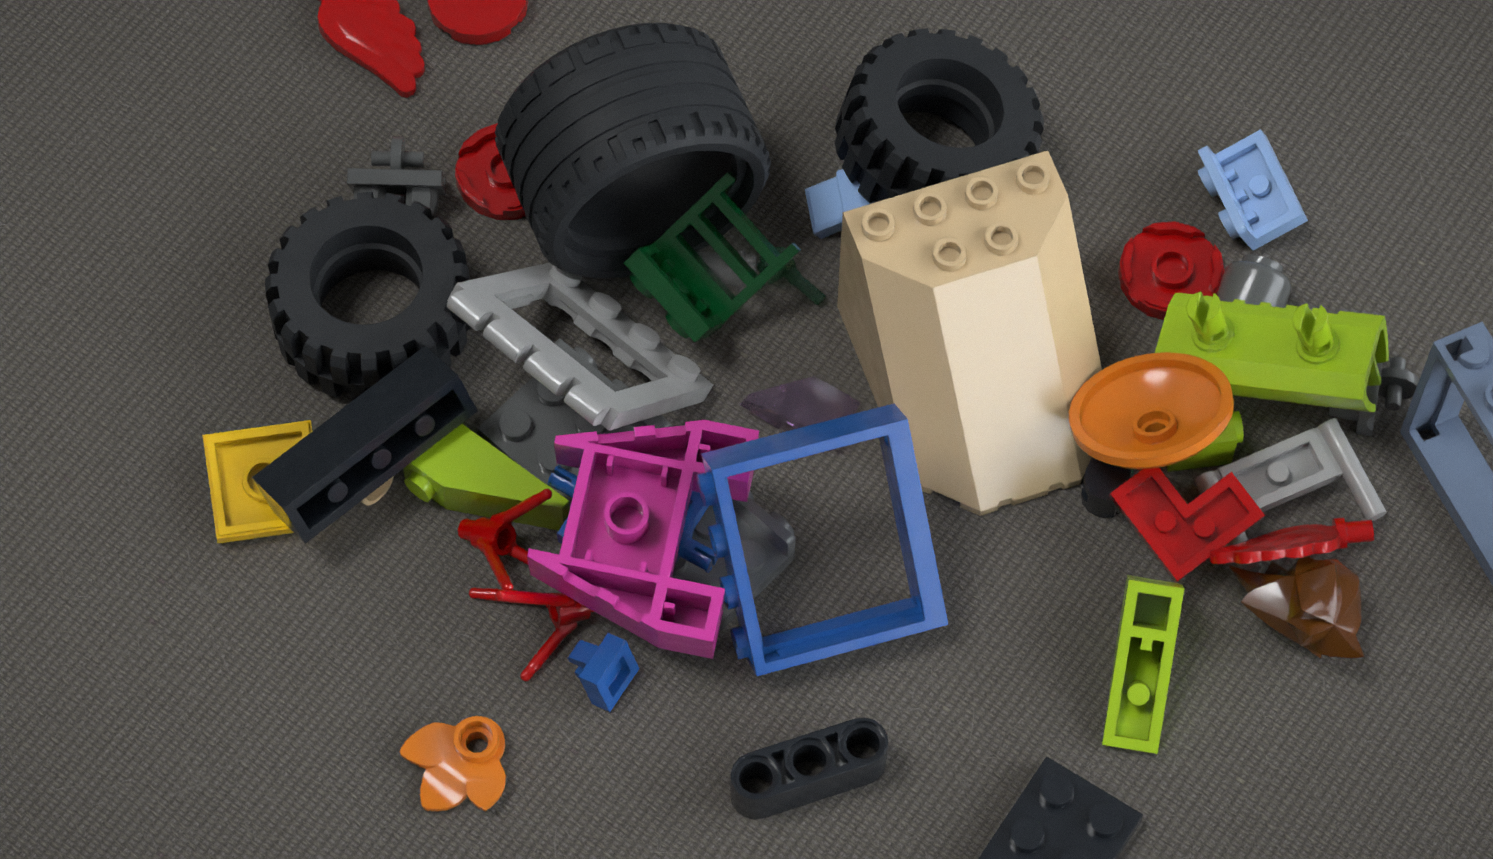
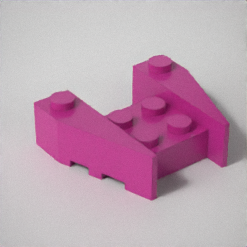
M709 420L687 421L683 426L655 428V425L634 427V431L597 435V431L556 435L554 441L556 464L579 468L560 553L554 554L529 548L527 559L530 575L658 648L713 659L724 610L725 588L673 578L691 493L692 491L700 493L697 474L705 472L701 453L759 439V431ZM754 470L727 477L733 500L748 501Z

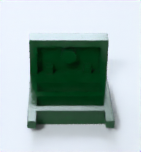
M731 171L727 172L653 244L638 248L624 262L632 272L630 279L634 286L647 298L653 299L655 297L668 312L665 318L672 329L683 338L687 339L690 337L694 342L715 334L733 314L737 313L752 296L764 288L766 283L779 271H782L801 251L795 243H792L780 254L725 193L737 180ZM712 203L720 209L769 264L759 275L703 214ZM690 224L746 285L737 296L731 292L680 235Z

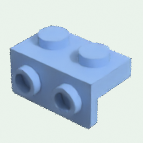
M1261 129L1217 154H1214L1207 145L1198 150L1205 165L1198 170V174L1211 197L1219 194L1225 209L1218 212V215L1227 233L1233 240L1241 237L1252 250H1255L1308 221L1267 136Z

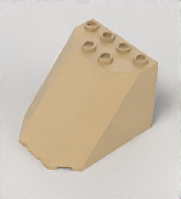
M1049 151L843 212L837 307L878 407L895 403L908 418L922 491L928 494L935 491L960 502V508L982 516L997 511L999 507L1008 504L1016 505L1048 495L1049 491L1062 488L1064 490L1081 484L1092 457L1084 452L1073 438L1069 423V409L1077 391L1087 380L1101 371L1102 367L1069 198Z

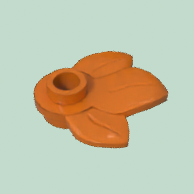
M472 716L460 721L456 726L439 722L431 723L412 734L400 749V755L405 760L426 769L420 788L421 805L426 811L438 812L452 809L462 803L467 797L477 808L487 811L503 794L506 775L500 759L505 751V738L500 726L492 719L483 716ZM475 739H482L488 743L486 749L478 753L471 752L467 747Z

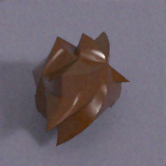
M1306 556L1299 558L1288 571L1272 561L1265 574L1228 565L1248 592L1241 603L1284 637L1300 644V646H1303L1320 659L1322 655L1340 658L1364 657L1356 637L1362 619L1359 577L1357 573L1349 570L1338 559L1317 560Z

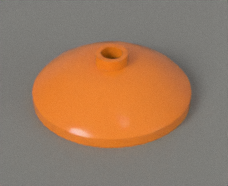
M1170 352L1150 353L1116 362L1087 380L1077 391L1071 402L1069 423L1077 445L1091 457L1110 465L1128 469L1158 468L1186 460L1209 446L1230 422L1234 409V399L1228 378L1214 364L1188 354Z

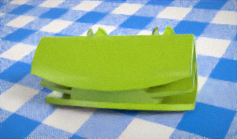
M1201 291L1195 294H1174L1168 305L1155 353L1188 354L1214 364L1228 378L1233 396L1373 413L1376 412V404H1372L1369 401L1366 389L1367 386L1381 385L1382 380L1377 364L1389 361L1388 333L1385 316L1347 311H1339L1338 314L1327 313L1322 305L1319 308H1313L1311 311L1307 303L1299 307L1286 305L1285 308L1272 307L1271 303L1260 302L1259 305L1246 304L1245 300L1239 299L1227 302L1220 301L1215 293L1213 297L1203 296Z

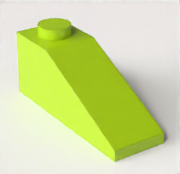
M463 424L459 425L403 468L405 485L415 496L425 502L433 499L446 510L491 518L492 515L506 511L530 496L548 488L552 491V497L512 522L559 530L569 515V500Z
M1127 575L1102 745L1158 754L1184 595V587L1180 583Z

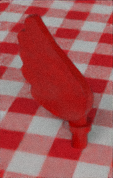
M318 0L321 2L318 10L317 21L323 38L336 51L379 77L401 97L408 98L413 96L416 91L415 79L424 74L425 64L420 56L422 52L421 43L415 37V23L410 18L400 14L398 1Z
M1344 517L1333 518L1331 526L1310 524L1283 528L1238 544L1213 549L1210 551V562L1212 564L1232 562L1250 564L1284 557L1303 558L1312 554L1330 553L1336 549L1347 548L1348 543L1374 541L1372 520L1345 522Z

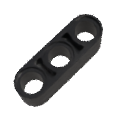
M865 717L855 718L749 752L739 757L731 770L730 795L732 805L745 818L753 820L763 819L871 784L878 780L885 770L889 743L887 733L883 726L873 719ZM864 744L873 748L876 754L870 758L860 759L851 755L848 750L854 745ZM811 761L819 764L823 770L815 776H805L800 774L795 767L802 762ZM758 778L766 781L770 787L762 793L754 794L743 789L742 784L749 779Z

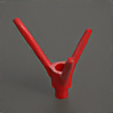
M548 488L530 496L506 511L492 515L491 518L481 517L477 520L466 518L458 526V536L463 540L470 541L474 548L479 549L485 555L503 590H513V585L498 555H509L528 565V551L515 543L516 531L512 526V521L552 497V491Z
M471 588L469 590V596L475 599L545 605L548 608L550 618L556 629L521 672L520 678L525 682L529 681L541 668L562 640L577 628V622L589 619L591 612H594L561 592L539 593L492 588Z

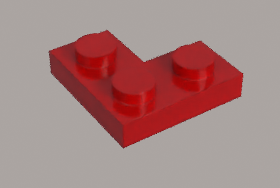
M1159 467L1142 469L1109 494V497L1175 583L1209 559L1211 550L1225 547L1265 516L1232 471L1189 504L1185 502Z

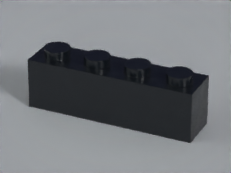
M424 346L254 475L252 479L273 512L306 544L478 412L458 374Z

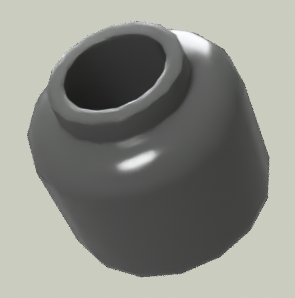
M1246 254L1243 256L1242 261H1233L1225 268L1217 296L1220 301L1233 302L1234 299L1245 300L1246 304L1259 305L1260 302L1271 303L1272 307L1285 308L1291 291V283L1288 277L1283 274V266L1278 262L1263 256Z

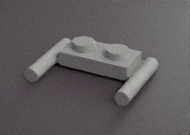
M1336 418L1220 467L1215 471L1205 472L1193 480L1201 495L1232 471L1262 512H1265L1328 485L1342 475L1366 520L1375 521L1387 513ZM1243 532L1241 535H1239L1237 538H1235L1233 541L1227 544V546L1238 544L1249 539L1247 538L1245 532ZM1260 561L1250 564H1237L1238 568L1254 572L1262 568Z

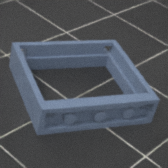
M1480 322L1433 342L1400 433L1493 586V472L1458 416L1465 401L1493 446V338L1484 323ZM1432 429L1436 436L1423 441L1418 432Z

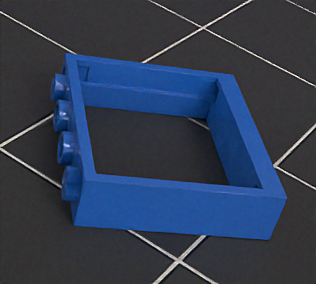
M895 403L701 453L705 472L697 474L698 487L704 506L713 505L716 524L708 526L710 542L715 557L717 559L724 557L728 575L719 578L720 587L725 588V605L728 610L735 608L739 625L730 629L731 638L738 660L746 658L756 676L948 625L908 418ZM879 437L911 597L762 637L727 477Z

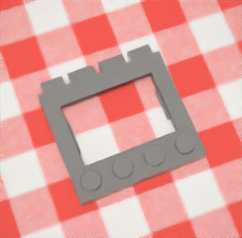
M551 263L458 282L447 300L446 307L475 331L484 330L483 337L515 363L524 362L523 369L556 396L565 395L564 402L593 426L601 424L610 431L704 402L714 385L700 374V368L695 362L685 356L674 354L660 343L661 338L653 329L646 325L635 323L620 311L621 306L615 299L607 294L593 290L581 280V275L563 271ZM544 299L551 306H556L566 311L573 318V323L590 337L597 338L606 343L612 349L615 357L629 368L636 369L645 374L651 382L615 392L512 309L530 305L531 301Z

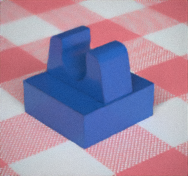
M607 633L599 646L579 640L567 658L569 662L579 666L574 673L580 679L591 703L608 712H611L640 669L627 641L610 633Z

